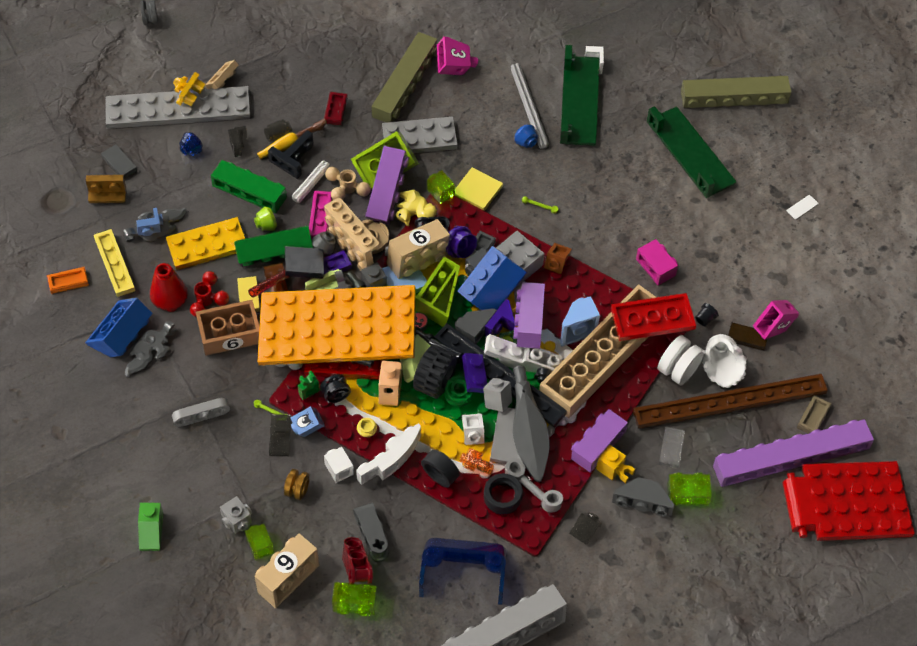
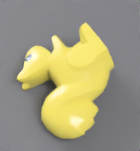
M416 190L400 192V197L404 200L402 203L397 204V207L401 209L396 213V217L405 223L406 226H409L410 217L413 215H417L418 218H428L436 215V207L432 203L427 204L426 199Z

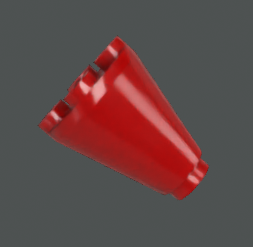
M161 263L154 271L150 287V300L157 308L174 312L185 303L188 290L176 271L169 264Z

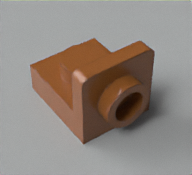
M554 243L547 253L544 268L561 274L565 262L571 255L572 249Z

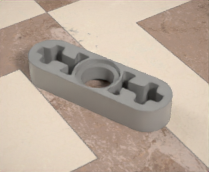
M217 398L173 412L172 418L175 426L182 427L224 415L229 412L230 407L226 398Z

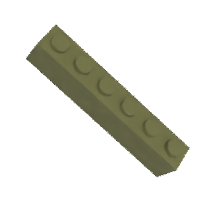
M421 32L417 33L371 106L372 118L388 123L393 122L394 119L399 117L400 109L407 104L410 93H414L417 82L422 80L425 69L430 67L431 59L437 55V38Z
M788 76L683 80L681 87L683 108L787 104L791 95Z

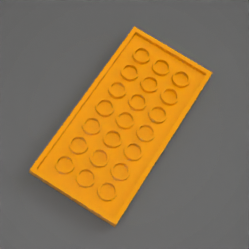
M415 285L262 293L257 362L259 365L415 358Z

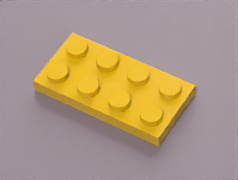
M238 217L166 237L176 270L236 254L234 241L245 239Z

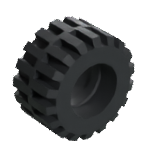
M435 344L431 345L423 354L417 366L413 380L414 389L435 399L439 398L444 393L448 380L453 377L457 364V355Z

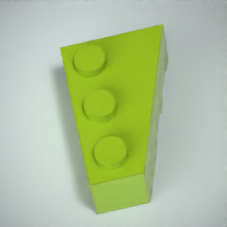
M443 257L416 296L415 311L424 313L427 318L442 327L445 326L449 317L460 265Z

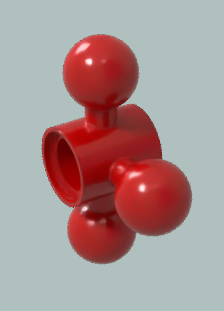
M212 271L205 272L202 276L203 282L197 283L194 287L196 302L190 306V313L194 317H196L197 311L205 310L204 306L210 305L213 300L219 306H224L229 302L227 292L218 291L217 293H212L211 286L217 282V275Z

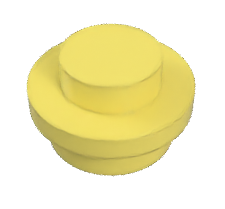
M363 418L357 424V431L363 437H371L376 433L377 425L371 418Z

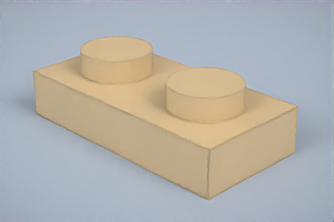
M235 60L226 62L206 83L205 87L207 89L222 88L225 85L224 81L235 74V69L239 66Z

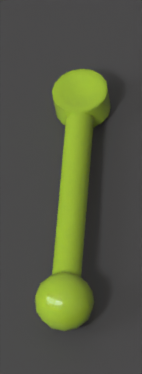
M526 196L522 198L523 203H530L551 210L553 214L558 212L557 206L551 207L530 200Z
M260 400L254 401L255 408L261 407L281 417L283 421H289L290 416L288 414H282L261 404Z

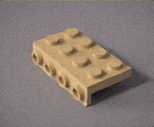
M341 198L324 206L326 213L324 218L329 226L327 230L337 239L340 248L347 251L351 261H356L360 271L373 265L372 251L379 247V241Z

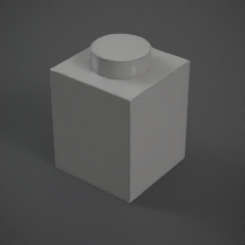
M493 378L483 388L486 408L503 412L512 403L509 381Z

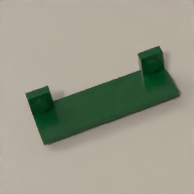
M565 45L560 144L595 146L599 58L575 56L576 53L572 52L573 45Z
M655 106L649 109L647 123L705 198L736 184L734 177L678 107L663 113L659 112Z

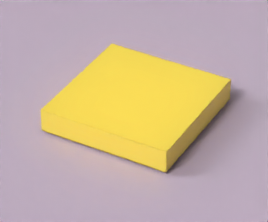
M472 167L455 188L453 195L485 211L503 187V183Z

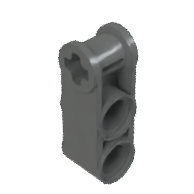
M369 503L354 508L353 513L357 525L360 527L362 538L367 545L371 558L377 562L386 560L389 554L388 542L374 504Z

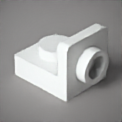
M482 414L462 415L465 445L483 444L484 425Z

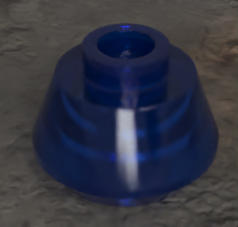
M184 133L179 142V149L184 155L192 156L202 152L203 144L194 133Z

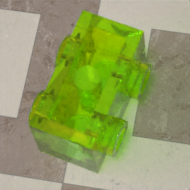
M679 472L669 474L667 482L668 496L674 505H709L712 497L710 474H683Z
M334 582L333 612L341 615L355 613L363 617L375 615L376 586Z

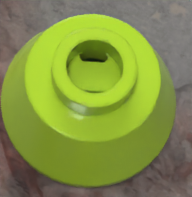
M264 207L256 213L254 222L257 228H261L262 231L275 230L277 223L271 208Z

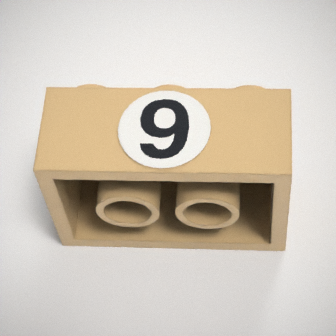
M436 219L389 240L387 265L398 279L408 277L415 271L426 269L429 265L440 262L443 257L447 256L446 247L449 243L450 234L440 221Z
M300 533L295 538H290L280 552L277 551L273 554L266 566H261L257 570L255 581L258 594L274 608H277L319 567L317 548Z

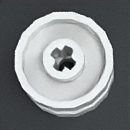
M680 335L666 349L658 363L657 369L666 376L672 374L671 379L681 386L697 370L703 360L705 351L697 345L691 346V341Z

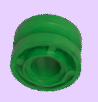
M454 376L446 384L444 397L451 406L463 407L469 403L473 392H467L464 376ZM459 389V390H461L463 393H462V394H458V393H456L454 390Z

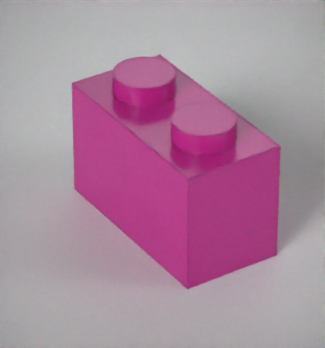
M657 239L638 248L636 260L657 285L676 276L678 269L676 259L667 253L665 246L660 244Z

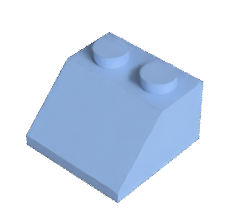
M591 296L579 298L572 303L562 323L561 347L585 339L599 325L600 314Z

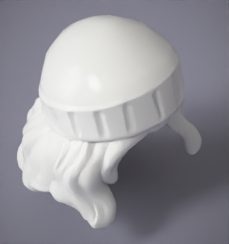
M724 334L711 337L707 343L705 356L702 361L704 371L707 372L711 382H716L723 388H730L732 385H737L746 375L747 358L743 355L742 349L737 346L736 342Z

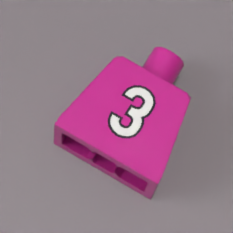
M446 36L437 44L438 74L464 75L470 67L475 68L477 66L478 58L470 56V47L467 44Z
M774 300L770 302L753 327L765 340L787 331L794 320L798 318L799 312L788 300Z

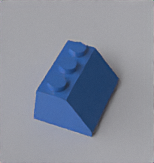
M492 246L458 289V292L480 310L493 308L498 310L527 272L499 249Z
M138 298L119 300L85 343L109 357L122 356L127 351L128 344L138 337L139 330L148 324L149 317L153 313Z

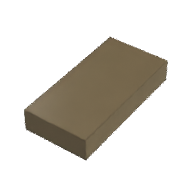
M814 395L798 423L797 429L808 434L819 429L832 403Z

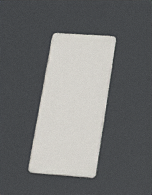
M808 195L786 211L794 219H797L816 206L818 202Z

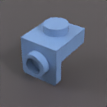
M153 208L154 218L136 221L138 236H149L153 233L161 232L160 225H163L162 214H158L157 208Z

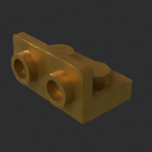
M86 175L89 203H124L126 201L124 175Z

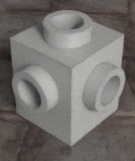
M237 496L220 506L223 524L227 529L231 528L235 534L246 530L252 523L250 507L247 504L243 505Z

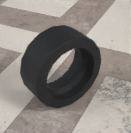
M432 449L421 461L425 472L443 487H449L460 476V472L454 462L439 450Z
M502 473L490 477L484 488L485 504L494 513L510 514L521 504L522 485L517 478L510 474ZM498 485H507L514 489L515 497L508 503H500L492 498L491 491Z

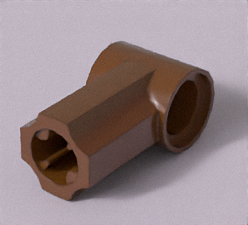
M283 264L265 266L264 273L271 292L288 291Z

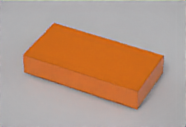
M85 267L47 275L51 294L89 286Z

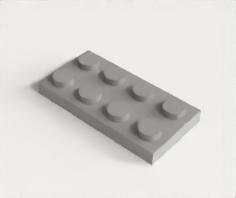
M453 116L382 123L383 139L396 131L401 132L413 153L457 149Z

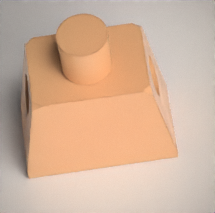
M382 361L379 378V404L399 405L403 375L402 363ZM387 388H391L393 392L388 393Z

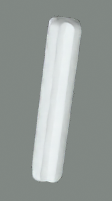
M324 160L321 161L293 193L292 200L300 203L324 176L330 164Z

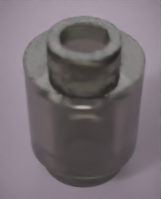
M284 119L269 124L264 128L265 136L269 142H275L292 131L290 123Z

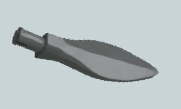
M516 366L513 368L516 381L513 439L518 455L532 478L540 483L543 479L549 456V431L545 419L534 400L530 382L527 381L525 366Z

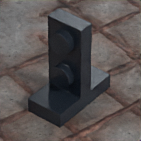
M306 130L284 153L272 146L268 150L269 162L298 179L302 175L299 161L302 155L313 147V133Z

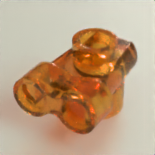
M468 448L467 453H462L460 457V462L464 463L463 467L474 472L476 468L490 475L494 469L493 464L482 460L483 453L472 448Z

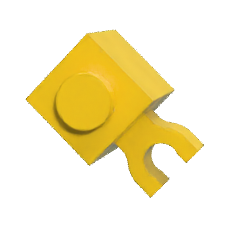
M609 445L598 458L596 469L611 480L618 474L620 479L626 483L629 477L624 473L628 472L631 475L635 473V469L632 466L625 465L626 455L612 445Z

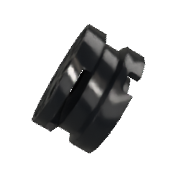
M340 374L328 377L320 385V390L324 394L325 400L331 404L344 400L351 393V388L347 384L345 376Z

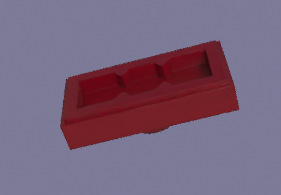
M330 92L324 119L327 120L326 124L342 125L348 94Z

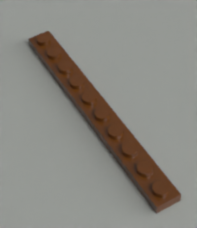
M822 374L636 407L633 409V414L639 429L802 399L814 395H823L828 390Z

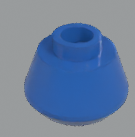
M523 125L515 133V143L528 148L533 147L537 143L538 135L533 125Z

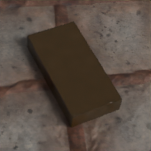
M731 322L728 336L736 344L765 350L767 339L764 340L755 328Z

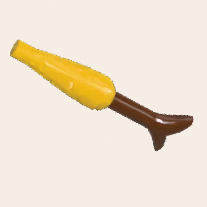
M322 119L296 134L292 132L284 135L264 150L258 152L259 159L269 156L268 150L272 146L281 152L287 150L306 130L311 133L324 130L327 120Z

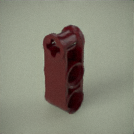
M356 537L346 538L343 545L342 560L349 583L367 582V584H371L373 570L362 541Z

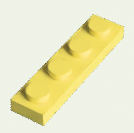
M112 229L95 234V242L116 296L120 297L135 292Z

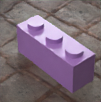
M609 409L605 414L601 413L595 421L596 424L592 428L589 427L585 431L583 439L576 441L571 448V459L590 473L597 466L600 455L609 445L614 446L627 429L628 422Z

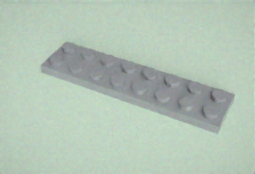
M248 86L203 89L201 94L191 90V93L198 96L192 106L184 102L181 106L176 103L181 91L179 93L171 91L106 96V128L250 119Z

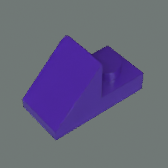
M505 299L485 325L486 337L489 334L498 335L502 327L514 333L515 321L508 299Z

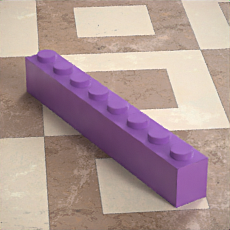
M865 419L860 421L852 420L844 425H833L825 430L817 429L805 435L797 434L792 438L778 439L770 444L765 445L762 443L754 448H742L730 454L722 453L715 458L713 468L721 487L801 467L803 464H813L870 449L874 439Z

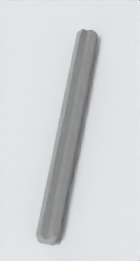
M518 63L512 64L511 72L530 124L535 127L537 132L538 146L540 149L547 148L549 142L521 66Z

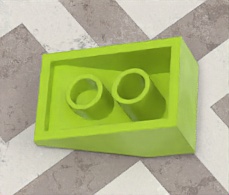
M394 132L351 158L363 182L368 183L371 189H373L384 146L406 151L409 162L407 168L404 167L403 173L419 164L401 132Z

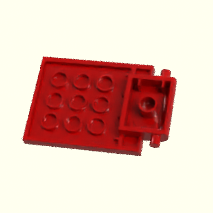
M897 461L803 464L802 471L804 477H795V473H788V479L782 482L792 532H799L800 538L808 537L807 531H815L817 541L913 537L915 534Z

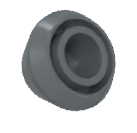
M328 231L320 232L311 239L313 248L323 249V255L333 254L336 240L332 233Z

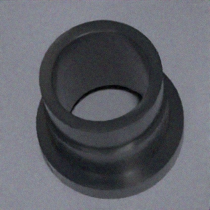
M704 303L695 319L700 325L706 327L719 314L713 306Z

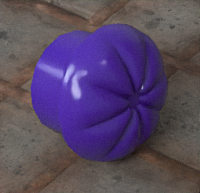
M456 226L448 232L450 237L446 253L450 257L467 258L474 252L477 246V238L471 233L469 228Z

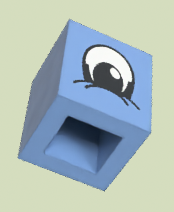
M311 406L290 417L293 422L291 427L294 433L303 437L325 426L318 410Z

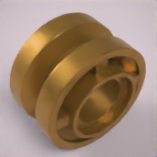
M292 469L285 481L284 495L291 497L294 494L295 499L302 500L308 490L309 473L302 472L299 475V470Z

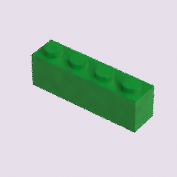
M221 160L211 174L213 187L261 208L269 207L275 214L287 198L286 187L282 184L272 182L264 176L256 175L248 169H242L232 162Z
M308 226L234 241L238 263H243V266L253 265L255 260L260 259L261 262L273 260L272 257L278 255L280 258H285V246L313 248Z

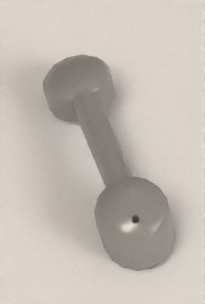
M516 458L508 460L505 466V474H510L517 478L522 485L542 501L541 506L545 511L556 512L561 508L563 495L559 491L550 490L544 493L524 476L525 465L521 460Z

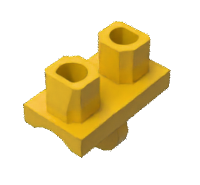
M194 72L188 83L186 82L188 79L185 76L182 79L175 78L173 81L175 92L179 93L181 90L179 99L176 102L178 105L181 106L184 102L192 106L198 96L190 91L194 90L199 94L203 91L206 84L198 79L200 74Z

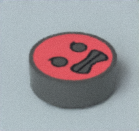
M416 312L415 326L419 327L421 331L428 327V318L424 313Z

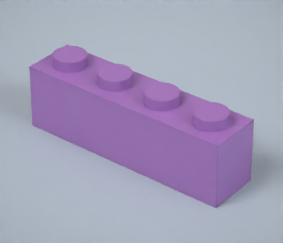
M387 146L383 147L365 216L367 220L370 219L378 223L382 222L386 225L390 224V220L393 221L395 217V210L393 208L395 203H398L400 192H398L399 185H403L405 175L403 170L404 167L407 168L409 157H407L405 150Z
M522 282L521 290H517V301L520 302H516V313L519 314H515L514 326L518 327H514L513 339H517V347L540 349L545 284Z

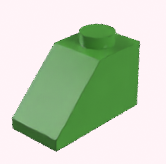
M140 503L138 517L140 551H160L163 525L161 503Z

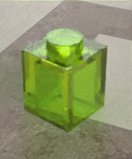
M441 170L438 173L432 174L427 179V190L441 204L455 195V184Z
M265 524L253 525L245 531L246 540L255 560L274 553L273 544Z

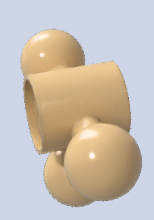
M329 167L325 172V176L329 181H340V187H336L331 191L333 200L337 198L344 200L346 194L353 193L355 190L362 197L369 195L371 191L368 183L356 182V174L352 170H343L340 173L336 167Z

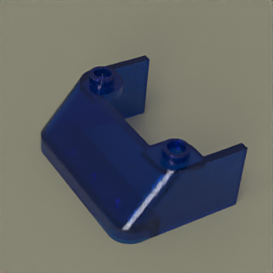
M444 538L429 539L425 543L422 554L419 597L424 596L427 567L439 566L442 561L483 564L488 571L501 573L498 604L502 605L507 554L505 547L498 543Z

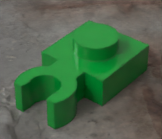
M309 371V375L306 378L303 376L299 377L301 383L298 385V392L302 400L320 391L319 381L312 371Z

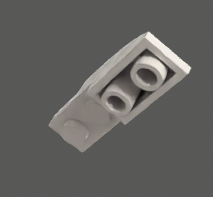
M491 334L486 337L484 354L499 359L498 361L507 367L525 366L526 371L537 373L539 368L553 371L562 362L563 356L542 348L517 347L516 343Z
M418 423L415 426H410L399 436L391 437L386 443L385 453L381 452L369 463L361 464L356 470L359 483L362 485L377 475L384 480L398 470L416 448L421 437V425Z

